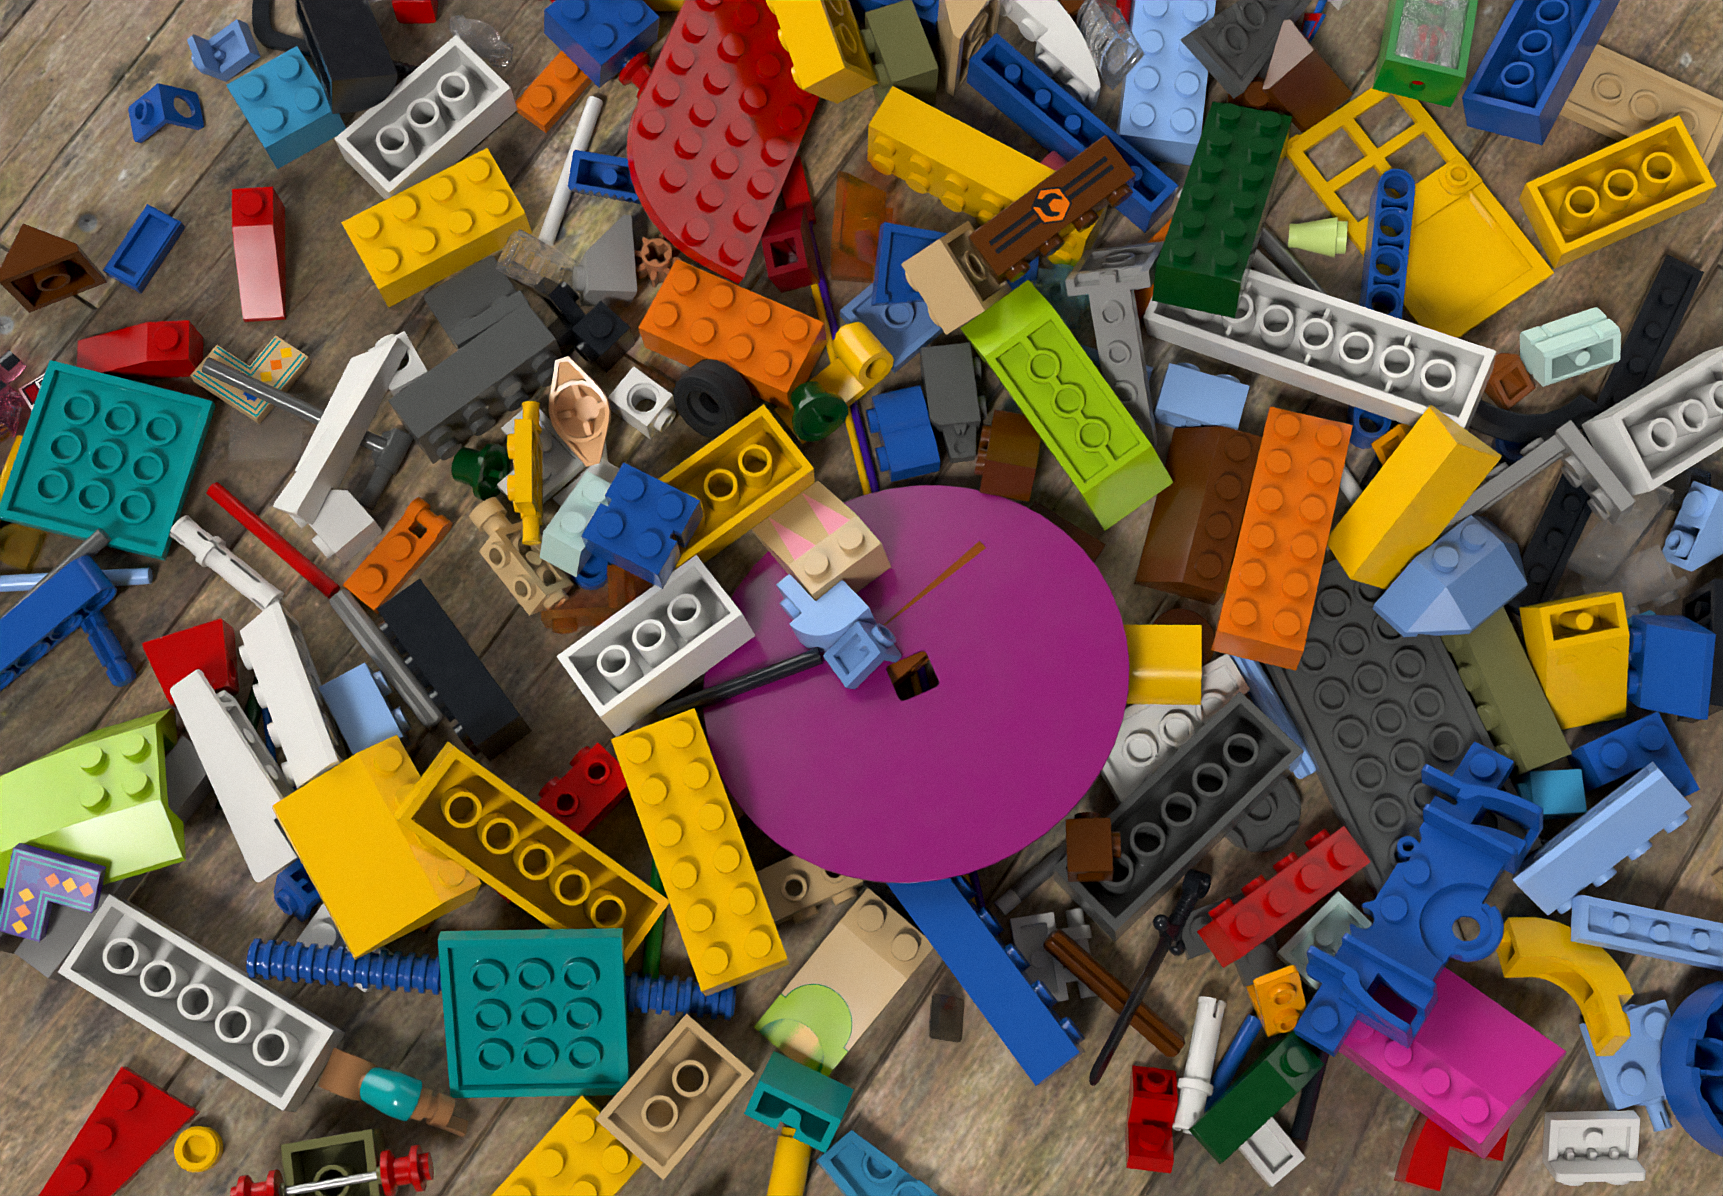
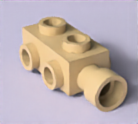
M496 497L486 499L476 506L469 515L470 520L480 532L485 531L489 536V539L479 552L529 616L545 609L548 612L557 610L569 599L567 592L574 585L570 581V574L540 558L541 534L540 544H522L523 521L511 524L505 516L507 511Z

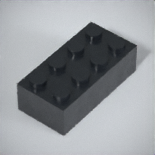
M418 579L377 608L385 620L378 625L401 655H404L406 652L409 653L403 661L426 689L431 685L434 689L427 694L450 723L455 719L459 722L453 727V730L474 756L482 752L491 761L532 731L421 579Z

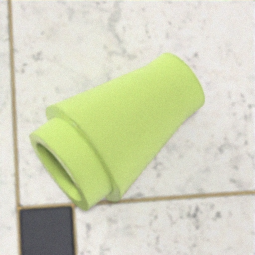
M1338 217L1298 224L1290 223L1288 248H1298L1334 258L1335 254H1345L1348 221H1338Z

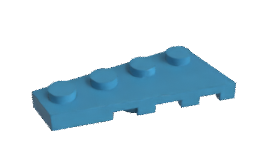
M850 1130L816 1160L844 1196H938L930 1187L919 1179H915L899 1167L896 1162L853 1130Z

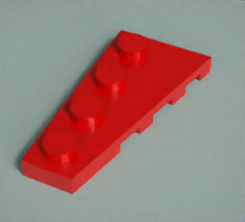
M121 1066L39 1196H114L121 1188H125L138 1175L137 1172L155 1154H159L172 1141L171 1138L185 1124H189L200 1111L128 1067Z

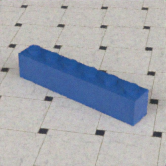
M995 33L969 59L967 83L1048 152L1056 151L1069 162L1106 135L1136 174L1135 184L1131 188L1133 191L1132 195L1115 208L1144 233L1172 206L1179 185L1000 35Z

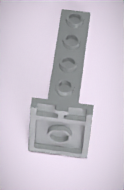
M1164 241L1086 250L1065 280L1068 296L1089 294L1102 376L1153 448H1156L1157 432L1134 290L1152 287L1155 280L1156 264Z
M1570 420L1557 429L1555 435L1547 441L1539 437L1528 444L1520 452L1523 458L1510 467L1504 462L1490 471L1485 477L1488 482L1473 492L1433 543L1469 515L1479 516L1559 459L1564 464L1561 471L1566 479L1575 488L1580 485L1591 497L1587 501L1589 507L1601 521L1608 519L1613 526L1617 525L1629 516L1636 501Z

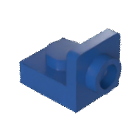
M298 859L277 875L273 891L277 905L287 915L293 914L300 922H304L310 917L312 907L322 899L303 864Z

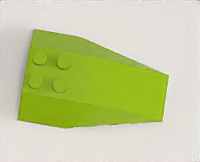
M172 708L91 731L38 759L0 776V888L5 889L13 847L19 843L105 866L107 868L103 885L186 861L184 823L168 807L165 752L172 750L178 743L176 714Z

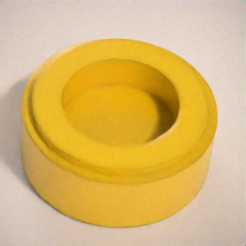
M194 1126L186 1129L179 1135L174 1146V1156L181 1168L189 1172H205L212 1169L220 1161L223 1154L221 1136L214 1129L206 1126Z

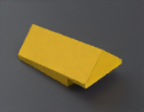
M1430 405L1330 533L1327 545L1351 580L1387 590L1412 560L1432 545L1498 463L1502 455L1437 408Z

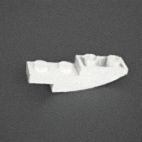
M1001 0L999 14L1001 16L1007 15L1017 24L1020 32L1027 40L1037 42L1034 55L1037 67L1048 77H1054L1064 86L1066 92L1092 110L1097 104L1101 88L1097 68L1081 31L1058 0Z

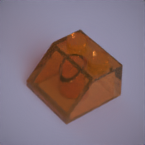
M838 171L831 238V280L873 283L880 225L884 222L892 223L893 208H886V192L842 171Z

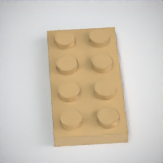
M1596 44L1560 112V115L1619 142L1679 115L1707 168L1723 135L1722 100L1599 44Z

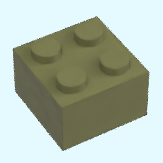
M903 0L865 12V29L860 30L878 80V83L873 86L878 106L880 107L892 86L930 106H935L939 68L912 0Z

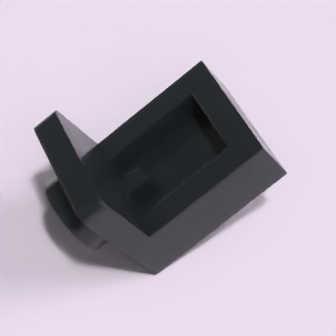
M544 277L533 289L557 316V319L548 327V330L556 338L558 346L562 347L575 340L572 328L585 316V313L576 304L579 296L566 282L561 281L557 283Z

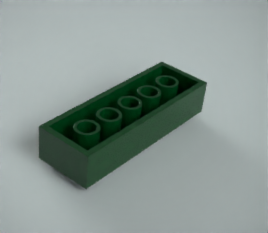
M1212 102L1156 264L1152 301L1235 319L1284 162L1293 116L1241 107L1231 103Z

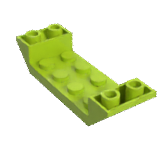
M1029 280L960 328L984 363L987 362L1080 492L1082 495L1081 499L1104 531L1173 483L1152 444L1058 313Z

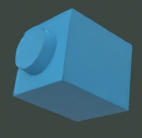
M1581 769L1530 771L1518 777L1517 784L1514 785L1519 797L1543 808V820L1574 818L1587 812Z

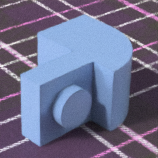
M790 574L776 584L784 598L779 604L793 620L789 623L799 642L811 650L818 647L821 653H826L857 620L877 624L870 608L843 580L839 581L817 601Z

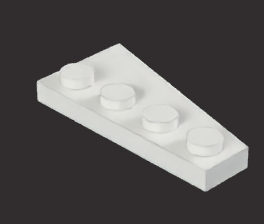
M1225 654L1202 667L1201 705L1134 704L1125 709L1123 722L1115 745L1101 771V775L1119 805L1236 694L1241 692L1245 695L1250 690L1229 654Z

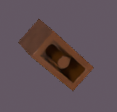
M994 409L991 426L983 424L974 474L982 476L979 493L1029 502L1041 438L1025 415Z

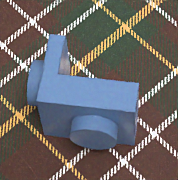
M238 19L209 40L194 34L187 39L192 52L191 59L195 67L201 73L225 82L261 57L248 24Z

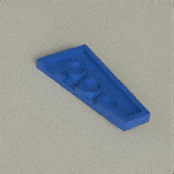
M887 222L881 224L871 306L925 302L920 293L909 285L905 276L906 271L901 264L948 233ZM1039 256L1029 263L1030 270L1021 278L1012 283L1008 279L1006 280L1012 291L1027 280L1036 288Z

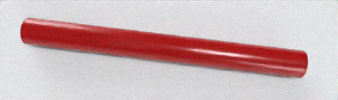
M219 482L213 483L208 488L206 494L323 595L331 599L332 596L338 593L340 586Z

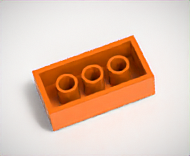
M678 259L675 260L638 327L645 348L690 368L706 359L721 361L741 375L752 395L788 411H791L793 408L790 401L792 392L799 385L807 382L827 344L824 322Z

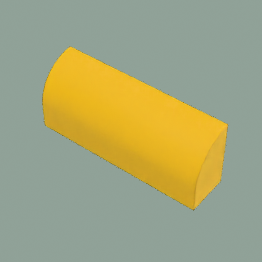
M1123 625L1127 638L1130 665L1129 690L1126 704L1201 705L1202 625Z

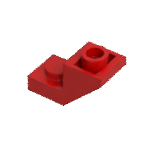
M1132 1065L1125 1130L1126 1168L1171 1174L1174 1163L1172 1125L1178 1105L1176 1071Z

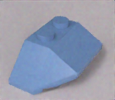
M1469 515L1415 557L1378 599L1372 609L1403 637H1417L1418 634L1435 636L1470 634L1526 588L1527 580L1518 544L1487 517Z

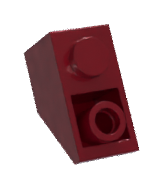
M802 205L772 213L761 237L768 278L781 293L820 283L806 207Z

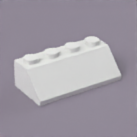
M276 602L268 606L240 630L244 645L238 648L247 670L254 669L258 683L253 685L256 699L262 709L268 707L273 722L267 724L271 740L276 748L282 746L287 761L281 763L284 776L290 787L297 786L299 789L349 757L335 719L318 688L322 685L299 623L280 602Z

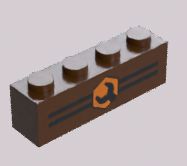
M1104 135L968 236L969 245L999 285L1007 279L1011 283L1015 282L1030 270L1029 263L1042 254L1046 258L1059 250L1065 243L1062 238L1075 229L1080 233L1093 225L1099 218L1097 213L1109 204L1114 208L1128 199L1133 193L1131 188L1135 184L1136 174L1107 136Z

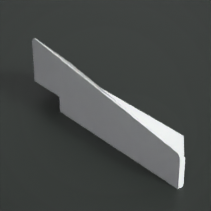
M394 336L386 345L350 359L295 469L296 473L275 501L274 508L313 525L330 489L338 490L408 349V346L401 339Z
M197 669L170 689V693L252 877L256 882H262L299 859L272 809V805L295 791L289 786L280 767L236 699L225 690L215 693L204 673Z

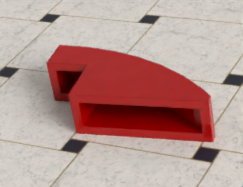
M1420 1112L1402 1149L1394 1181L1426 1190L1440 1191L1449 1149L1474 1157H1481ZM1509 1128L1486 1156L1485 1160L1503 1161Z

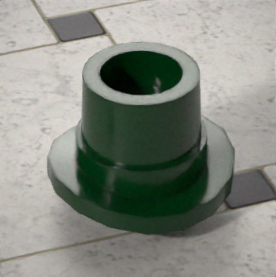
M816 381L802 383L791 394L790 401L795 409L792 417L793 430L801 440L813 442L829 436L841 426L848 415V406L842 397L833 393H827L822 385Z
M489 443L482 450L467 447L458 450L452 462L451 473L455 481L471 486L474 496L479 500L485 501L500 494L501 491L497 484L510 473L511 464L504 447L496 443Z

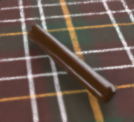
M1057 929L1052 931L1043 943L1044 949L1120 1015L1132 991L1063 930ZM1142 1001L1130 1025L1166 1057H1175L1185 1045L1184 1037Z

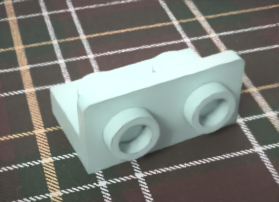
M1339 891L1276 954L1287 966H1296L1300 979L1308 986L1307 992L1312 997L1318 991L1321 983L1310 978L1306 973V966L1309 963L1306 952L1310 945L1335 956L1342 945L1341 938L1345 933L1351 935L1349 928L1351 923L1361 929L1369 928L1373 924Z

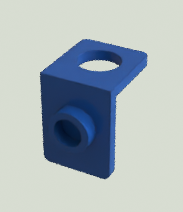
M157 83L128 108L133 139L138 143L145 141L166 123L200 130L204 127L199 96L193 91ZM174 98L182 99L188 104L191 110V117H184L178 113L174 106Z

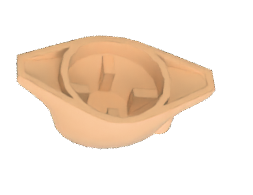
M571 357L555 360L548 404L552 426L586 467L599 464L611 422L609 400L600 385Z

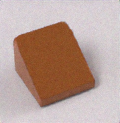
M1500 353L1495 356L1494 368L1484 392L1499 408L1509 410L1536 387L1519 355Z

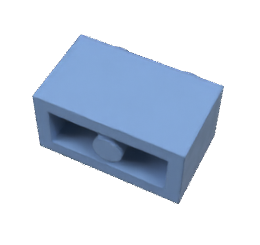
M1169 363L1163 376L1153 411L1155 423L1173 428L1224 426L1238 430L1249 386L1241 384L1239 379L1231 375L1219 374L1214 376L1200 372L1197 366L1189 363Z
M363 663L318 687L353 755L395 735L399 737L404 748L411 745L406 732L412 729L400 707L393 709L387 695L393 693L381 670L374 673L366 663Z

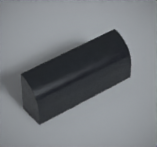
M295 0V15L332 114L363 111L385 100L393 91L398 74L368 0Z

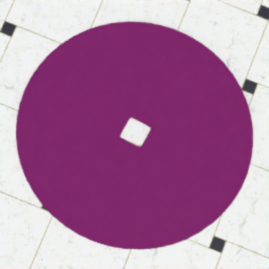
M944 485L892 488L843 502L882 543L891 568L856 593L870 608L876 623L882 625L978 541L986 547V549L885 625L896 639L894 645L902 655L898 661L919 652H926L939 680V685L910 699L901 701L887 672V667L895 662L884 660L856 689H849L843 685L823 657L825 653L820 652L823 659V664L703 708L707 738L716 766L725 785L740 808L759 829L789 852L822 869L851 878L874 882L918 883L961 876L994 865L1023 850L1044 836L1065 818L1088 792L1101 773L1115 745L1126 708L1130 668L1127 638L1118 606L1108 584L1085 551L1062 529L1042 515L1017 502L1001 496L979 493V490ZM769 551L752 567L731 598L742 612L755 636L705 672L703 690L811 650L799 642L789 624L793 620L779 604L784 598L776 584L788 574Z

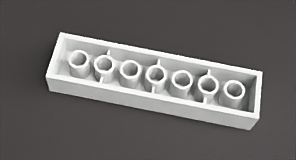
M1251 269L1235 319L1152 301V298L1143 316L1149 336L1414 427L1428 407L1432 405L1468 431L1493 371L1496 356L1495 350Z

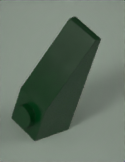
M1292 1031L1272 1043L1188 1130L1210 1155L1221 1164L1286 1105L1325 1064Z

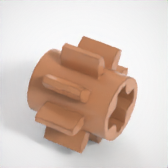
M662 233L658 238L651 240L643 237L642 250L634 251L635 263L640 264L636 268L638 279L647 276L654 288H656L658 283L664 282L676 259L683 261L681 258L676 257L679 255L680 250L673 244L669 245Z

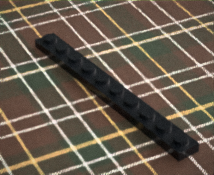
M1668 254L1661 260L1622 341L1620 360L1611 365L1594 400L1601 407L1600 413L1653 382L1704 274L1703 271ZM1582 428L1580 432L1592 446L1588 436ZM1562 471L1521 554L1527 586L1503 606L1504 609L1520 616L1519 607L1549 602L1592 512L1587 503L1591 497L1581 485L1577 488L1573 487Z

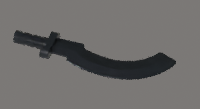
M1579 395L1565 406L1548 413L1521 414L1493 406L1483 401L1481 397L1469 428L1497 439L1530 444L1539 437L1547 441L1555 435L1557 429L1570 420L1578 430L1582 429V424L1597 416L1601 411V407L1586 396Z

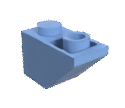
M1694 480L1683 500L1682 507L1659 558L1691 572L1723 554V491Z

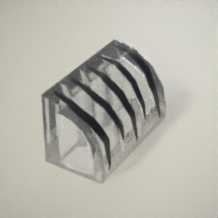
M1084 0L1078 10L1076 25L1086 41L1104 83L1114 90L1145 54L1119 8L1105 0Z

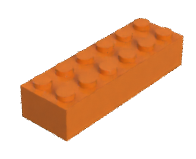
M1269 407L1212 644V651L1296 671L1304 652L1353 425Z

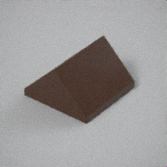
M1290 19L1283 20L1262 91L1285 115L1293 116L1292 123L1304 133L1326 118L1353 93Z
M22 224L0 266V284L29 313L107 283L104 275L76 243L26 224Z

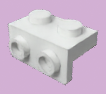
M1634 1110L1545 1112L1542 1162L1555 1181L1569 1186H1580L1585 1182H1607L1613 1185H1625L1630 1181H1644L1646 1170L1637 1160L1640 1117Z

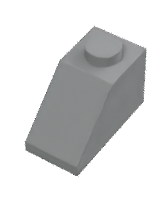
M623 215L585 252L579 266L574 267L572 277L574 291H579L580 306H596L602 301L607 307H629L637 293L631 215Z

